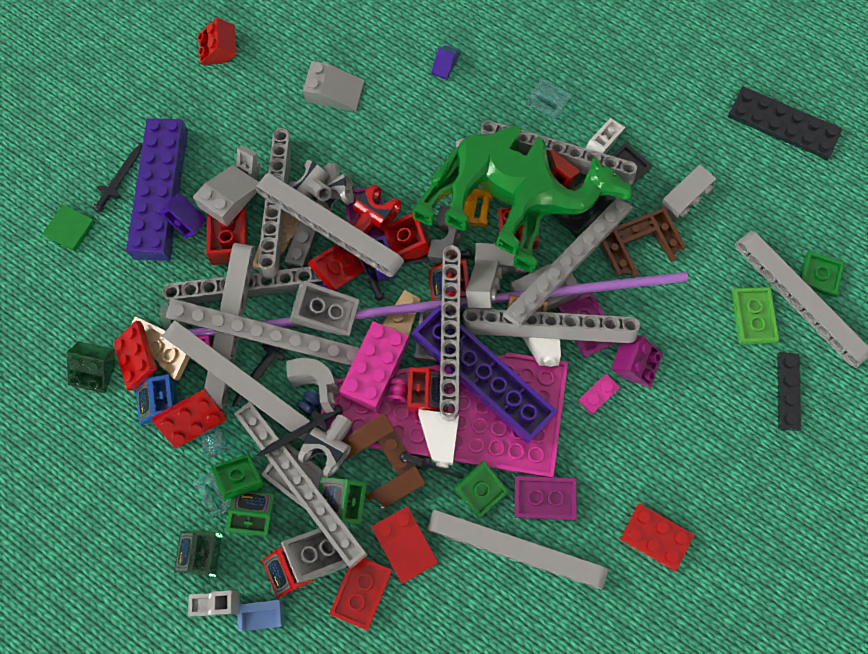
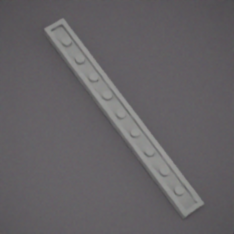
M617 197L504 312L503 317L517 327H520L632 211L633 206Z
M172 298L165 317L348 366L352 365L360 349L351 345Z
M250 401L234 413L261 450L279 439ZM282 446L271 453L265 454L348 567H354L368 554L287 448Z

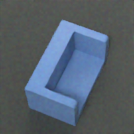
M283 600L240 604L239 614H237L238 631L283 627Z

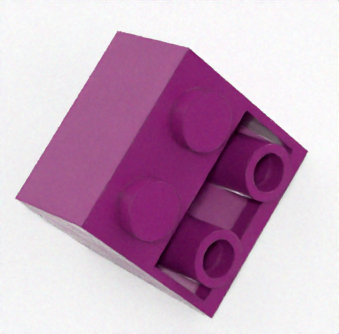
M637 335V339L632 343H620L611 369L624 379L651 388L663 353L643 335Z

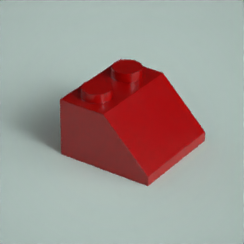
M413 213L392 222L387 229L383 230L389 248L403 259H417L429 253L431 242L425 225L414 219Z

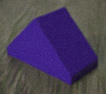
M446 45L438 48L431 74L447 80L461 51Z

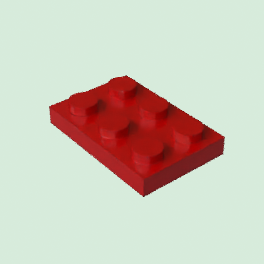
M338 244L316 256L308 263L324 284L333 291H337L365 272L359 258ZM365 262L367 268L369 269L371 265Z
M137 320L113 342L126 389L134 391L157 369L143 323Z
M206 389L152 417L154 425L175 449L227 421V415Z
M638 503L619 540L676 572L694 534Z
M365 558L354 567H348L329 615L368 631L392 569Z

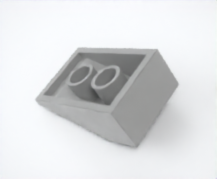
M311 61L303 88L305 102L356 112L364 80L330 64Z
M232 165L207 181L193 196V199L200 209L225 226H228L256 194L255 186L259 182Z
M551 264L510 283L513 292L526 290ZM571 273L560 286L576 285L578 283ZM580 294L548 297L546 299L548 301L547 310L576 299Z
M304 281L299 285L289 322L307 328L349 336L359 299Z
M320 528L281 542L297 583L329 575L348 566Z

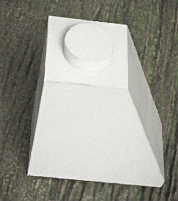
M522 337L539 366H559L561 357L560 339Z
M419 409V420L432 463L440 468H448V465L453 466L459 414L455 420L448 422L441 418L440 412Z

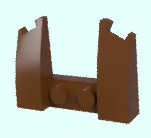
M665 207L617 226L599 244L617 276H621V273L632 274V277L639 276L624 246L637 239L653 233L671 263L677 259L675 256L677 251L686 248Z
M386 413L368 422L342 440V442L346 441V444L351 446L346 460L378 441L398 476L365 496L368 500L374 498L382 503V509L426 484L416 465L400 461V454L403 451L408 452Z

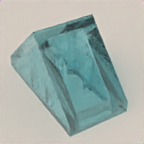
M221 424L201 434L203 452L210 458L230 451Z

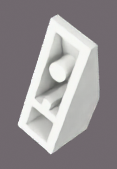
M610 118L590 139L586 149L606 154L625 127Z

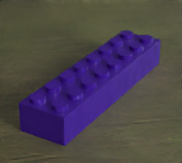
M147 118L126 248L127 253L134 260L170 261L174 227L159 212L170 198L180 192L188 129L183 119Z
M439 305L412 332L413 340L441 364L442 307ZM460 324L459 382L529 445L556 416L558 411ZM447 329L445 333L448 335L455 334V330ZM447 348L445 352L451 355L455 353V350ZM452 367L445 368L450 374L455 372V369Z

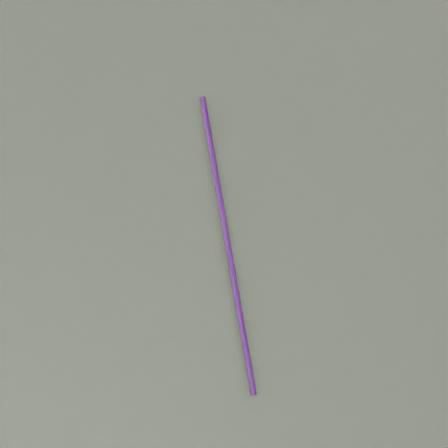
M680 272L559 286L549 297L688 282V273ZM526 290L498 293L497 299L493 301V304L508 302L509 294L521 296ZM467 297L460 298V307H468ZM442 300L358 309L354 320L434 311L439 305L442 307ZM290 317L259 321L282 328L301 326L289 322ZM206 328L187 329L197 337L205 335L215 336L216 332Z

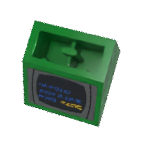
M320 477L318 490L343 523L361 524L367 483Z
M251 491L231 498L225 531L267 537L275 493Z

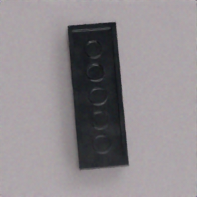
M742 86L728 115V118L826 160L831 157L843 129Z
M624 143L611 155L631 161L637 165L634 183L631 186L641 179L653 166L627 143ZM584 180L573 190L579 189L583 185ZM610 195L600 196L590 209L580 214L551 215L577 237L617 197Z

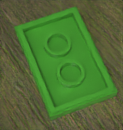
M771 287L732 289L739 345L778 343L780 340Z

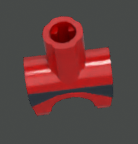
M378 185L369 187L359 197L353 207L354 212L360 216L352 226L365 234L373 226L382 231L387 229L398 215L402 206L401 201L397 198L388 201L386 204L378 205L377 203L382 193V189Z

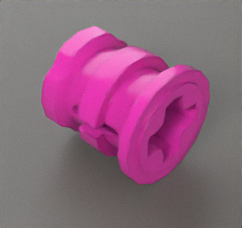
M392 379L390 381L392 387L389 389L391 395L387 396V400L395 403L407 402L404 395L407 394L405 387L408 386V382L402 379Z

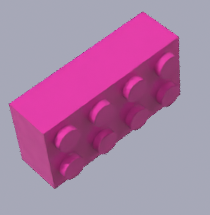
M373 321L339 390L341 397L378 412L390 386V381L394 378L410 343L409 336Z

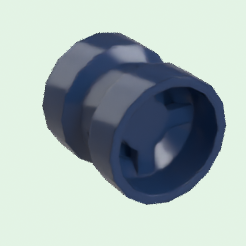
M307 389L304 393V398L299 400L296 406L307 415L312 416L311 411L320 405V397Z

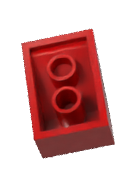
M246 206L228 226L207 214V257L211 265L229 264L234 243L249 245Z
M408 506L371 526L402 584L438 564Z

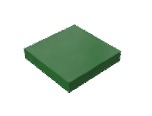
M62 205L42 235L75 252L95 221Z
M808 251L805 255L800 278L813 291L835 298L838 295L845 262Z
M250 454L210 466L224 501L264 487Z
M483 460L453 487L479 519L509 492Z

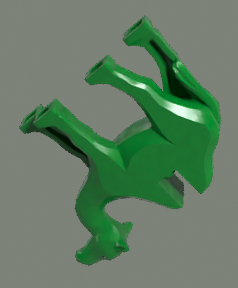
M508 127L493 134L467 136L458 147L453 149L442 167L435 173L430 187L421 197L419 203L413 208V218L432 226L435 222L433 208L443 197L452 193V205L446 213L445 222L459 230L465 231L468 228L469 222L464 213L467 197L480 184L495 198L513 205L495 246L515 255L513 265L529 273H534L538 264L531 251L538 235L540 223L547 215L583 213L590 209L600 196L610 195L626 201L632 198V186L622 180L614 169L602 165L597 158H592L591 168L583 185L577 190L567 189L558 182L550 171L546 145L541 137H537L527 156L518 152L522 128ZM523 224L522 240L519 242L515 237V233Z

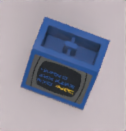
M169 374L148 378L136 388L140 425L153 423L152 417L178 404L176 381Z

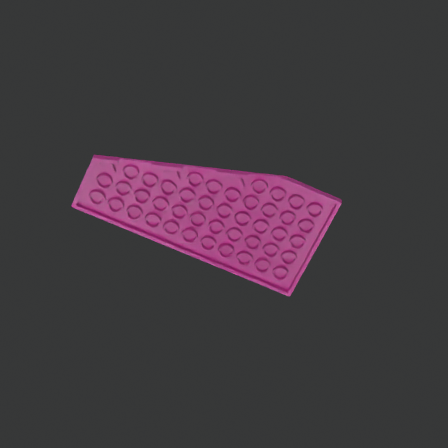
M505 353V355L497 356L558 411L556 416L529 445L459 382V420L453 462L477 466L483 460L492 469L540 477H553L568 362L560 361L559 366L548 367L539 366L534 356ZM441 364L420 368H430L440 371ZM409 368L397 370L393 379H402L408 382ZM345 378L335 379L339 389ZM390 384L378 412L341 397L340 393L335 394L336 403H333V406L340 405L343 409L341 415L353 423L346 436L386 413L409 454L431 458L418 412H408V386L405 387L407 394L404 395L407 402L395 403L387 400V396L391 395L389 389L392 385ZM449 386L448 394H453L455 389ZM448 406V413L453 414L455 412L454 408ZM323 407L321 410V415L326 413ZM337 415L325 422L327 429H329ZM378 441L367 447L383 450Z

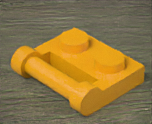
M474 189L467 197L464 213L468 218V225L487 227L489 204L493 195L486 190ZM482 198L480 217L474 218L477 200Z

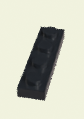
M779 352L777 354L778 429L799 431L801 430L800 354Z

